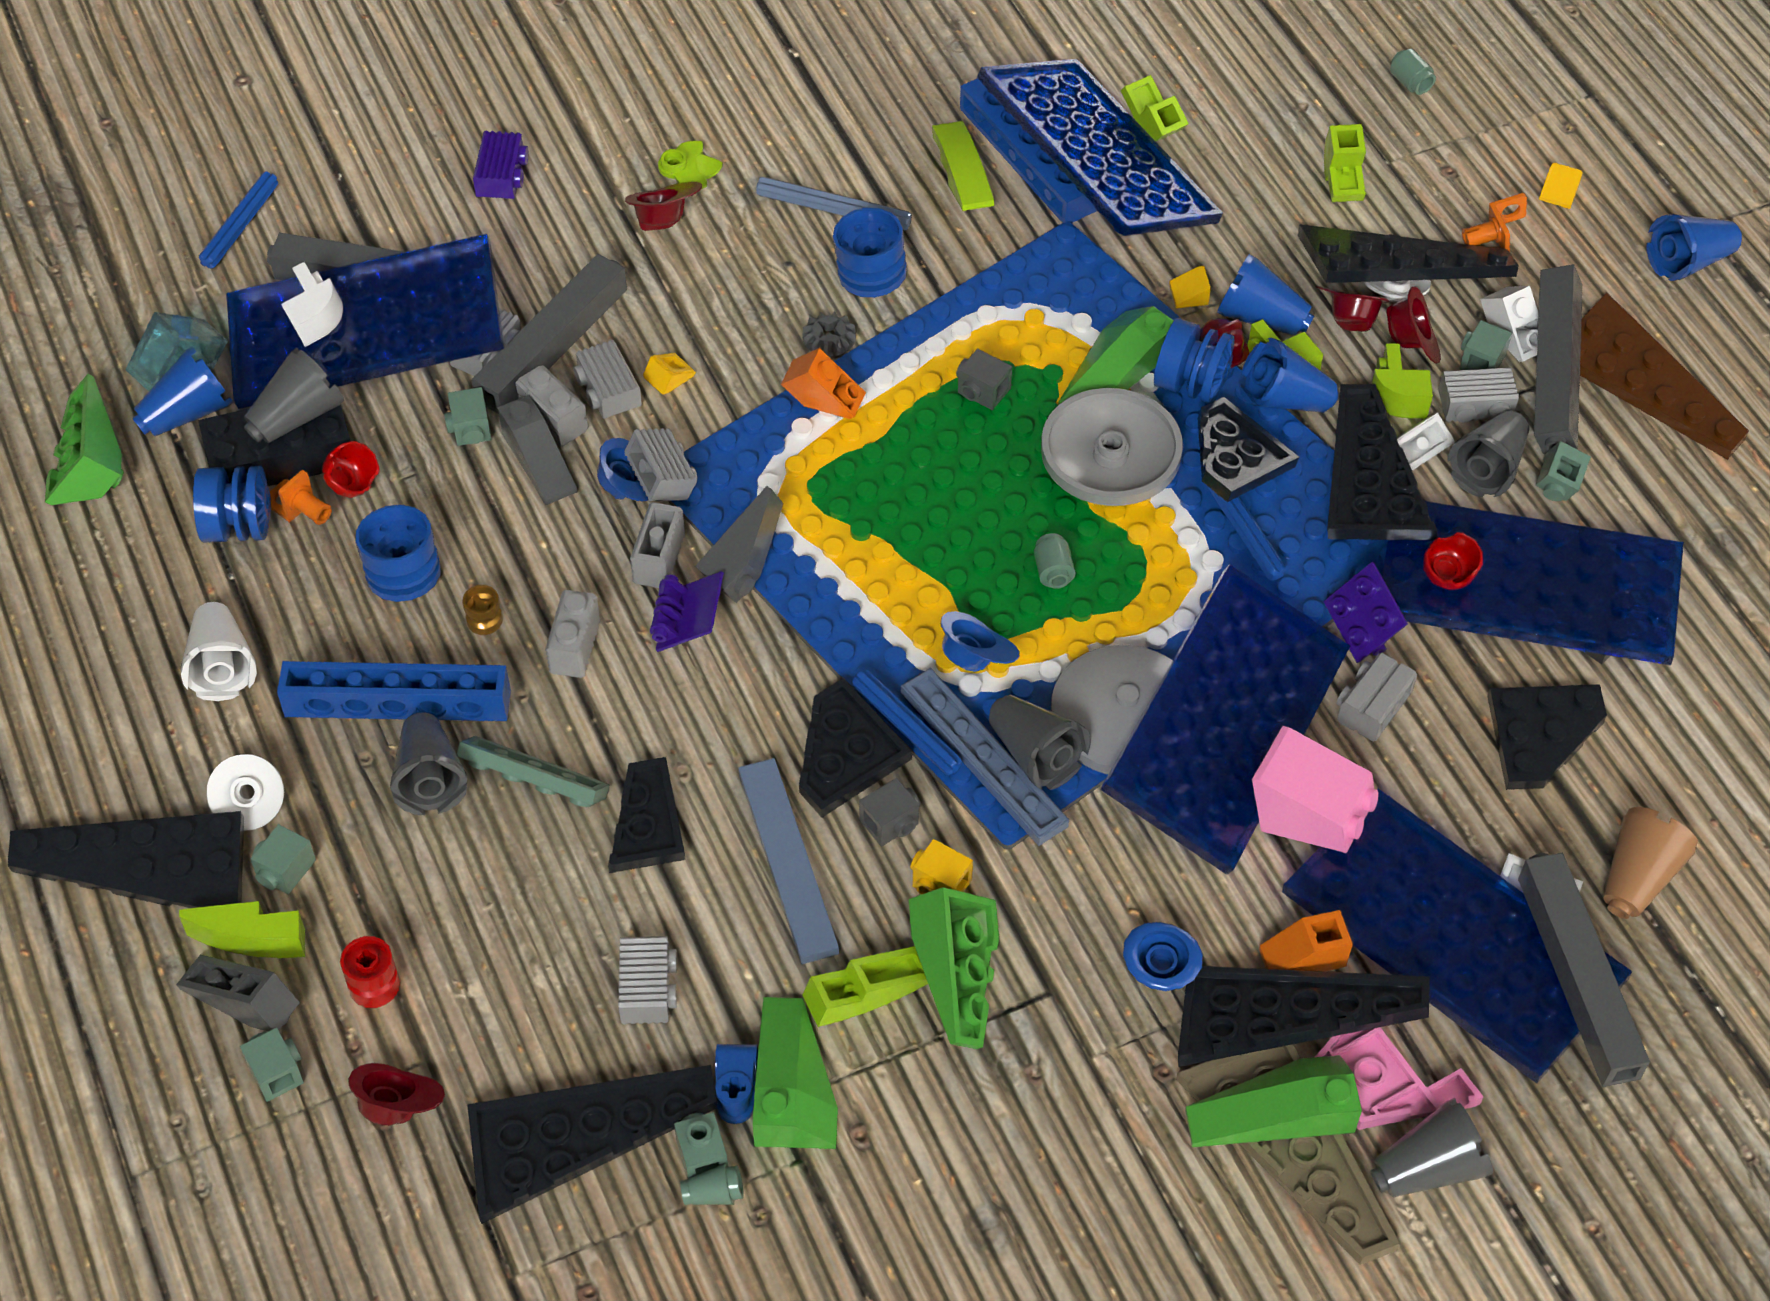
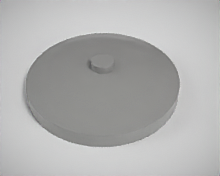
M1119 388L1092 389L1066 399L1049 415L1043 427L1041 440V455L1044 466L1056 484L1081 500L1106 506H1124L1139 503L1163 491L1172 482L1179 470L1183 450V440L1179 426L1162 405L1143 394Z
M1114 645L1087 652L1065 668L1053 690L1051 711L1076 721L1087 729L1090 735V749L1088 755L1084 751L1081 753L1078 760L1080 763L1095 771L1112 776L1139 777L1154 774L1172 766L1189 751L1199 729L1201 702L1192 679L1176 662L1167 656L1139 646Z

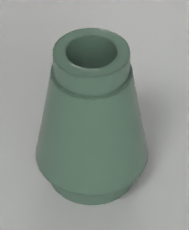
M727 1163L680 1181L684 1205H734L735 1200L744 1198L742 1177L738 1165L728 1167Z

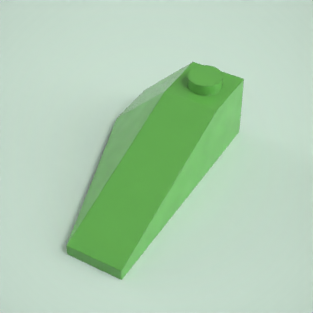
M1154 306L1125 311L1103 328L1060 398L1058 405L1078 393L1092 389L1119 388L1128 390L1156 367L1161 347L1174 320Z
M87 374L70 394L60 427L65 432L60 443L55 446L53 454L59 458L57 469H51L46 480L45 503L49 505L102 498L110 487L115 488L118 486L124 474V471L121 469L122 453L94 377Z
M944 887L909 899L911 937L949 1043L973 1049L983 1048L989 1010L985 992L987 983L992 982L994 976V969L989 965L991 952L998 949L999 942L996 900Z
M763 997L753 1110L754 1147L836 1149L838 1107L803 998Z
M1341 1055L1298 1059L1186 1106L1185 1112L1191 1146L1203 1147L1355 1133L1362 1109L1354 1073Z

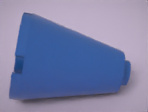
M1667 214L1657 218L1650 226L1649 232L1653 233L1651 242L1647 243L1646 251L1649 263L1655 273L1659 276H1666L1669 278V281L1684 279L1737 252L1741 246L1742 233L1738 225L1733 221Z
M1248 254L1217 310V313L1234 320L1238 319L1249 324L1263 319L1271 330L1296 336L1298 331L1306 333L1314 318V315L1309 313L1312 306L1259 259Z
M1268 338L1269 342L1266 344L1263 342L1258 343L1248 355L1241 375L1246 376L1245 387L1240 385V393L1243 400L1247 403L1261 407L1320 413L1326 412L1336 404L1339 395L1336 382L1280 340Z
M192 346L180 356L134 407L137 415L132 419L145 435L151 431L154 436H158L229 407L234 403L230 397L223 400L220 396L225 392V389L201 358L195 362L191 355L196 353Z

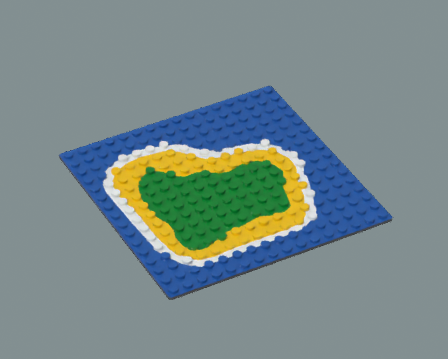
M1070 222L1060 224L835 360L834 362L866 392L854 418L848 419L804 407L794 396L785 390L684 451V456L690 467H694L697 472V483L688 500L668 501L672 506L680 507L683 510L684 519L713 547L766 486L774 491L783 502V507L761 576L755 582L753 590L840 680L845 678L909 747L912 755L1004 849L1015 847L1029 837V835L963 762L957 773L949 776L945 775L852 685V680L857 672L865 669L869 670L944 742L901 694V685L931 668L1011 756L1012 754L989 723V714L993 703L999 698L1013 695L1051 711L1053 690L1061 673L1078 657L1102 647L1114 645L1139 646L1159 652L1176 662L1189 675L1196 686L1201 702L1202 715L1333 623L1334 620L1323 601L1368 564L1374 562L1384 582L1388 584L1421 561L1426 550L1434 541L1328 539L1327 528L1334 450L1287 409L1254 406L1244 401L1240 393V385L1245 387L1246 376L1241 375L1242 370L1237 366L1230 369L1226 382L1214 401L1225 397L1299 456L1295 468L1239 496L1286 566L1285 575L1281 579L1270 581L1266 577L1206 484L1202 482L1197 418L1201 407L1208 403L1201 401L1202 389L1195 399L1188 397L1189 381L1187 380L1178 393L1154 386L1155 367L1128 389L1158 402L1172 415L1179 426L1183 440L1181 463L1175 478L1163 491L1139 503L1124 506H1106L1081 500L1057 485L1047 472L1042 460L1041 440L1043 427L1049 415L1058 406L1060 398L1103 328L1125 311L1151 306L1156 307L1172 320L1180 318ZM977 348L1012 366L1011 389L993 410L975 401H970L958 393L957 369L962 360L965 358L969 359ZM1046 534H1059L1069 544L1075 577L1062 588L1047 587L1040 582L1034 549L1037 540ZM952 611L963 612L975 617L989 629L1012 642L1019 650V659L1008 664L990 662L985 669L976 672L961 668L950 661L942 650V641L945 633L940 624L941 617L945 613ZM1080 763L1082 765L1081 768L1067 783L1051 790L1046 786L1041 787L1056 806L1064 812L1114 776L1095 771Z

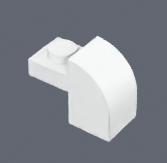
M305 262L292 269L304 292L281 305L306 347L334 330L341 320L343 304L330 278L323 281L318 271L311 274Z

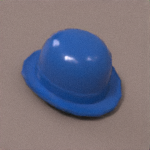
M1144 923L1136 927L1125 939L1123 957L1129 972L1138 982L1151 989L1162 991L1180 989L1192 982L1202 969L1203 954L1198 942L1187 931L1167 923Z

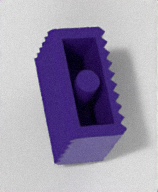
M487 130L483 132L473 175L476 197L515 199L517 188L523 187L524 173L521 167L522 165H527L529 156L528 146L523 145L522 134L519 132L516 134L513 132L507 133L506 131L503 133L498 131L496 133L493 130L491 132Z

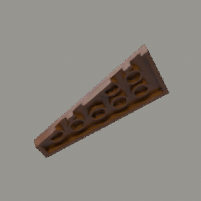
M1607 292L1582 318L1580 376L1727 460L1745 441L1749 430Z

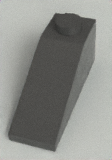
M530 395L498 407L502 435L545 505L577 493V487L547 423Z
M768 486L761 491L695 566L705 577L722 571L724 574L720 590L735 603L751 592L755 582L761 576L783 507V502Z
M201 954L176 984L180 990L252 1028L270 1031L276 1027L279 1030L288 1022L290 1015L300 1003L274 972Z

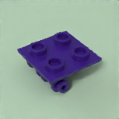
M1374 562L1368 564L1323 601L1356 663L1361 662L1371 653L1377 656L1378 653L1385 652L1387 648L1384 644L1408 625Z
M722 571L686 585L679 583V579L675 575H666L660 581L658 593L660 597L656 599L653 621L649 630L652 634V639L657 642V652L712 633L724 574Z

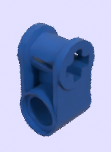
M717 1044L715 1090L716 1097L718 1098L717 1108L719 1116L727 1123H743L753 1114L758 1044Z

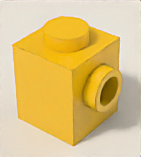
M933 839L925 850L920 849L915 854L911 862L910 869L913 870L912 887L916 888L921 895L942 887L964 892L972 881L973 860Z

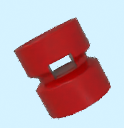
M363 936L354 939L346 945L341 953L340 965L351 998L358 1005L365 1008H378L388 1004L395 998L400 986L390 946L384 940L375 936Z

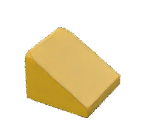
M1552 163L1539 200L1571 209L1583 172L1576 168Z
M1204 265L1196 267L1169 281L1176 309L1209 305L1211 288Z
M676 353L650 356L643 377L661 394H667L694 377L696 372Z

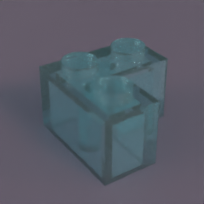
M154 312L125 370L145 389L150 391L191 346L196 350V353L191 355L196 362L201 358L209 369H214L228 340L204 319Z

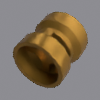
M476 585L468 589L463 595L462 600L468 628L478 635L494 633L500 628L503 619L497 591L487 585Z

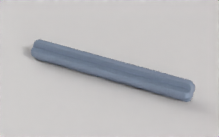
M760 177L756 186V193L759 196L841 216L862 208H880L896 216L904 231L908 230L912 220V215L909 211L767 177Z

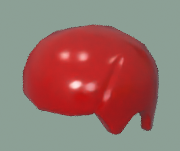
M355 440L342 443L334 448L326 456L322 468L326 485L336 494L348 498L363 495L364 492L371 489V484L380 470L375 453L366 444Z
M1456 532L1454 535L1446 538L1438 537L1430 544L1423 557V570L1431 582L1447 590H1457L1468 586L1483 565V551L1477 541L1461 532Z

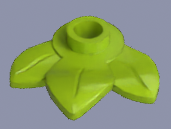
M687 141L681 143L676 149L666 150L658 161V170L664 177L675 179L678 183L699 182L702 184L703 189L707 187V179L715 176L722 169L723 163L702 154V141Z

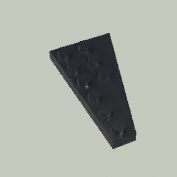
M1299 224L1298 237L1325 283L1517 277L1518 263L1508 249L1500 247L1491 248L1401 237L1392 234L1384 235Z
M1341 384L1327 528L1328 539L1436 540L1438 538L1437 528L1434 521H1431L1424 499L1422 500L1418 491L1417 481L1403 448L1398 444L1397 434L1394 427L1390 425L1386 408L1376 385Z
M241 811L13 830L10 831L8 867L14 873L51 881L64 880L77 883L79 887L92 890L96 887L109 890L115 895L169 907L172 904L187 908H199L242 903L244 816Z
M1202 966L1196 978L1187 984L1185 988L1178 1050V1067L1429 1018L1430 976Z
M711 1065L467 1104L481 1224L674 1130V1123L682 1121L688 1115L695 1113L705 1115L717 1109Z

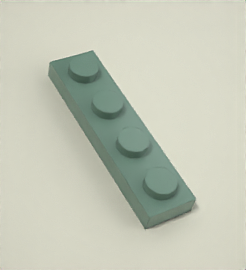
M478 736L460 741L457 750V756L469 760L468 765L481 770H489L491 768L502 772L501 776L506 780L532 783L536 785L535 789L539 792L550 795L557 793L570 797L569 801L581 807H591V805L606 799L610 784Z

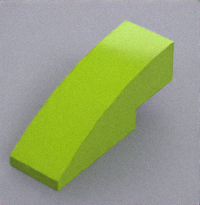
M259 901L179 910V917L187 936L206 945L227 952L253 957H305V928L299 910L263 914Z
M913 946L852 959L844 970L811 976L802 996L817 1027L887 1005L924 987L928 982L916 948Z

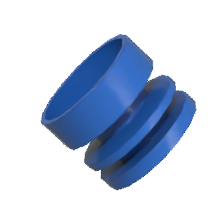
M862 208L848 213L839 220L834 227L833 242L841 285L852 294L873 298L887 295L899 288L905 280L907 272L903 228L899 219L891 212L880 208Z
M1176 318L1171 324L1161 347L1154 374V386L1178 393L1187 380L1189 381V398L1195 399L1202 389L1201 401L1208 404L1212 403L1225 384L1231 368L1235 341L1234 335L1223 333L1218 341V330L1210 329L1203 341H1199L1200 324Z
M243 466L236 467L231 483L224 467L197 469L193 486V507L196 530L202 543L228 541L232 525H234L237 538L240 541L248 540L250 533L255 541L266 539L271 516V497L262 466H251L248 473Z
M391 505L371 512L360 522L356 530V546L360 559L363 562V571L367 584L374 594L382 599L394 602L409 601L425 595L436 585L441 575V564L437 548L434 545L431 523L423 512L411 506Z

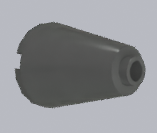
M295 348L290 352L245 414L244 418L247 424L244 428L256 442L263 439L265 442L270 443L339 406L344 401V397L336 385L329 389L328 386L330 384L326 379L328 375L304 351H299L298 348Z
M1505 411L1459 438L1453 444L1447 459L1448 462L1450 461L1453 469L1451 472L1453 480L1463 490L1478 497H1483L1485 494H1495L1494 497H1497L1511 487L1515 480L1530 430L1525 417L1515 411Z
M1013 695L999 698L991 706L989 714L990 725L1036 787L1042 789L1041 786H1046L1050 790L1056 789L1067 783L1082 766L1078 762L1081 753L1084 751L1088 755L1090 749V735L1087 729L1080 723Z
M416 713L404 721L390 782L394 802L404 811L415 815H425V811L435 809L438 810V814L447 812L460 803L467 791V774L439 720L429 713Z
M1453 1098L1446 1101L1374 1159L1376 1168L1370 1170L1381 1193L1388 1191L1392 1197H1398L1486 1178L1493 1174V1167L1488 1153L1480 1157L1481 1146L1479 1143L1482 1142V1139L1460 1102L1457 1103L1456 1099Z

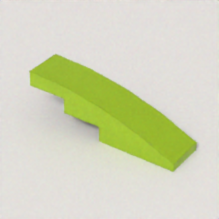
M958 121L932 125L933 139L940 149V161L948 174V186L962 211L994 206V198L985 170L964 122Z

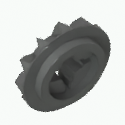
M835 311L831 316H825L820 312L818 318L809 317L807 325L803 327V342L810 351L821 348L829 357L844 354L852 348L856 341L855 324H851L847 316L838 317ZM823 330L828 332L835 330V335L831 333L823 335Z

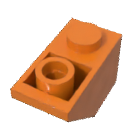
M821 348L793 359L781 383L804 407L848 419L855 417L866 394Z
M1337 910L1301 918L1261 944L1259 951L1266 969L1325 972L1347 966L1353 943L1341 911Z

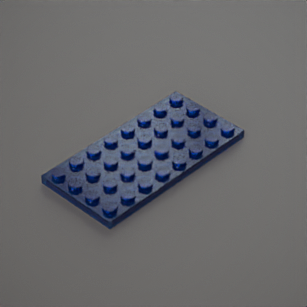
M1078 59L985 66L980 68L977 78L987 88V91L1002 104L1005 111L1013 116L1022 126V129L1040 146V149L1056 163L1059 170L1066 174L1076 185V188L1095 206V209L1109 221L1114 230L1121 236L1219 223L1223 212Z
M488 234L318 272L323 281L330 278L342 301L343 313L340 322L334 330L306 347L281 305L304 292L297 277L226 293L233 400L238 409L253 405L287 356L295 348H298L299 351H304L328 375L326 379L330 384L328 386L329 389L334 385L337 387L504 349L491 241Z
M1425 501L1432 522L1434 521L1437 528L1438 537L1446 538L1454 535L1456 532H1461L1475 539L1483 551V565L1479 573L1468 586L1457 590H1447L1434 585L1423 570L1424 554L1434 540H1388L1382 578L1407 622L1665 665L1672 664L1675 651L1684 542Z
M1229 564L1218 579L1100 790L1228 875L1235 869L1259 823L1252 778L1282 726L1289 727L1302 735L1305 734L1350 645Z
M1378 788L1377 805L1373 812H1368L1364 819L1361 836L1359 839L1353 840L1347 853L1320 847L1283 884L1282 893L1311 915L1340 910L1353 946L1391 975L1430 976L1429 1003L1537 1084L1579 1037L1580 1031L1524 893ZM1605 952L1618 986L1621 989L1629 980L1632 971Z

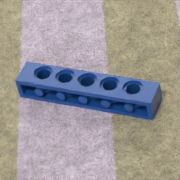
M991 72L960 86V110L1062 223H1073L1097 211L1100 188L1097 182L1081 169L1076 159H1072L1059 140L1054 139L1046 131L1043 123L1034 118L1027 110L1024 102L1019 101L1011 93L1005 82H1001Z
M282 661L277 694L285 717L407 719L416 713H429L437 717L438 720L507 721L511 688L506 665Z

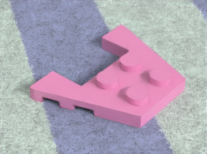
M1381 1027L1333 1036L1315 1056L1341 1055L1354 1073L1362 1109L1357 1125L1358 1130L1429 1116L1446 1101L1453 1098L1456 1099L1457 1103L1460 1102L1464 1109L1480 1105L1483 1099V1095L1462 1068L1426 1087Z

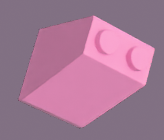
M1282 726L1252 778L1262 832L1347 853L1354 839H1359L1363 831L1365 817L1368 812L1374 811L1378 802V790L1374 789L1372 772L1285 726Z

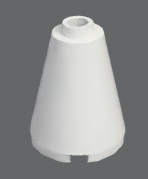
M218 602L205 603L194 612L180 669L183 685L187 690L189 687L195 691L196 696L203 700L223 701L233 699L239 696V691L247 685L250 688L254 684L257 675L255 657L229 608Z

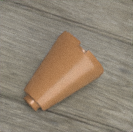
M1632 807L1629 808L1623 817L1603 896L1604 901L1608 904L1607 909L1612 914L1623 919H1628L1630 916H1639L1691 859L1697 849L1698 839L1691 830L1672 817L1669 823L1657 819L1659 811L1650 808Z

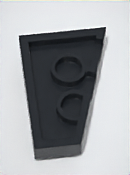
M666 757L628 764L618 824L616 823L615 840L608 863L609 873L685 860L684 846Z

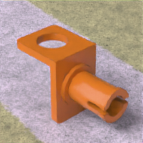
M1525 193L1489 203V222L1462 229L1464 244L1478 246L1494 240L1499 244L1500 248L1508 249L1510 252V233L1505 224L1526 216L1527 197ZM1518 205V208L1513 213L1502 214V211L1507 206Z
M301 470L290 480L284 479L270 491L271 510L288 522H291L300 513H303L313 520L314 523L321 525L331 516V506L313 495L308 473L304 470ZM278 496L280 497L282 505L276 502Z

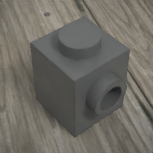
M977 348L969 359L965 358L962 360L957 369L958 393L970 401H975L993 410L1011 389L1012 366Z
M895 778L859 800V821L882 847L898 836H907L919 824V798L911 788H905Z

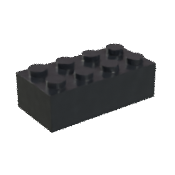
M341 404L270 443L265 442L263 439L256 442L245 430L244 426L247 424L244 416L250 408L198 420L209 468L224 467L230 483L234 469L238 466H243L247 473L251 466H262L268 487L277 485L284 479H292L301 470L306 471L309 477L323 474L322 468L326 456L340 444L350 441Z

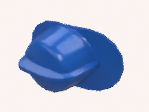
M611 438L605 441L600 448V462L597 468V478L600 485L615 499L623 500L626 497L636 501H648V496L643 491V486H640L638 476H635V471H632L630 461H627V456H625V449L629 440Z
M957 611L947 612L941 617L940 624L945 633L942 641V650L950 661L961 668L976 672L985 669L990 662L1008 664L1019 659V650L1012 642L989 629L975 617Z

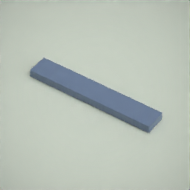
M931 668L901 685V694L962 759V762L1038 846L1069 827V819L1042 789L1036 787L1029 780L1014 758Z
M775 758L738 767L739 777L801 965L839 955V946Z

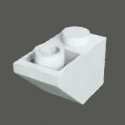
M1530 286L1506 287L1480 299L1487 322L1512 332L1508 346L1511 354L1519 362L1536 356L1539 313Z

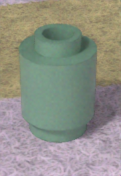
M1414 49L1401 50L1393 57L1390 71L1410 92L1422 95L1432 88L1436 81L1434 70Z
M1055 533L1040 537L1034 549L1040 582L1047 587L1062 588L1075 577L1069 544L1061 535Z

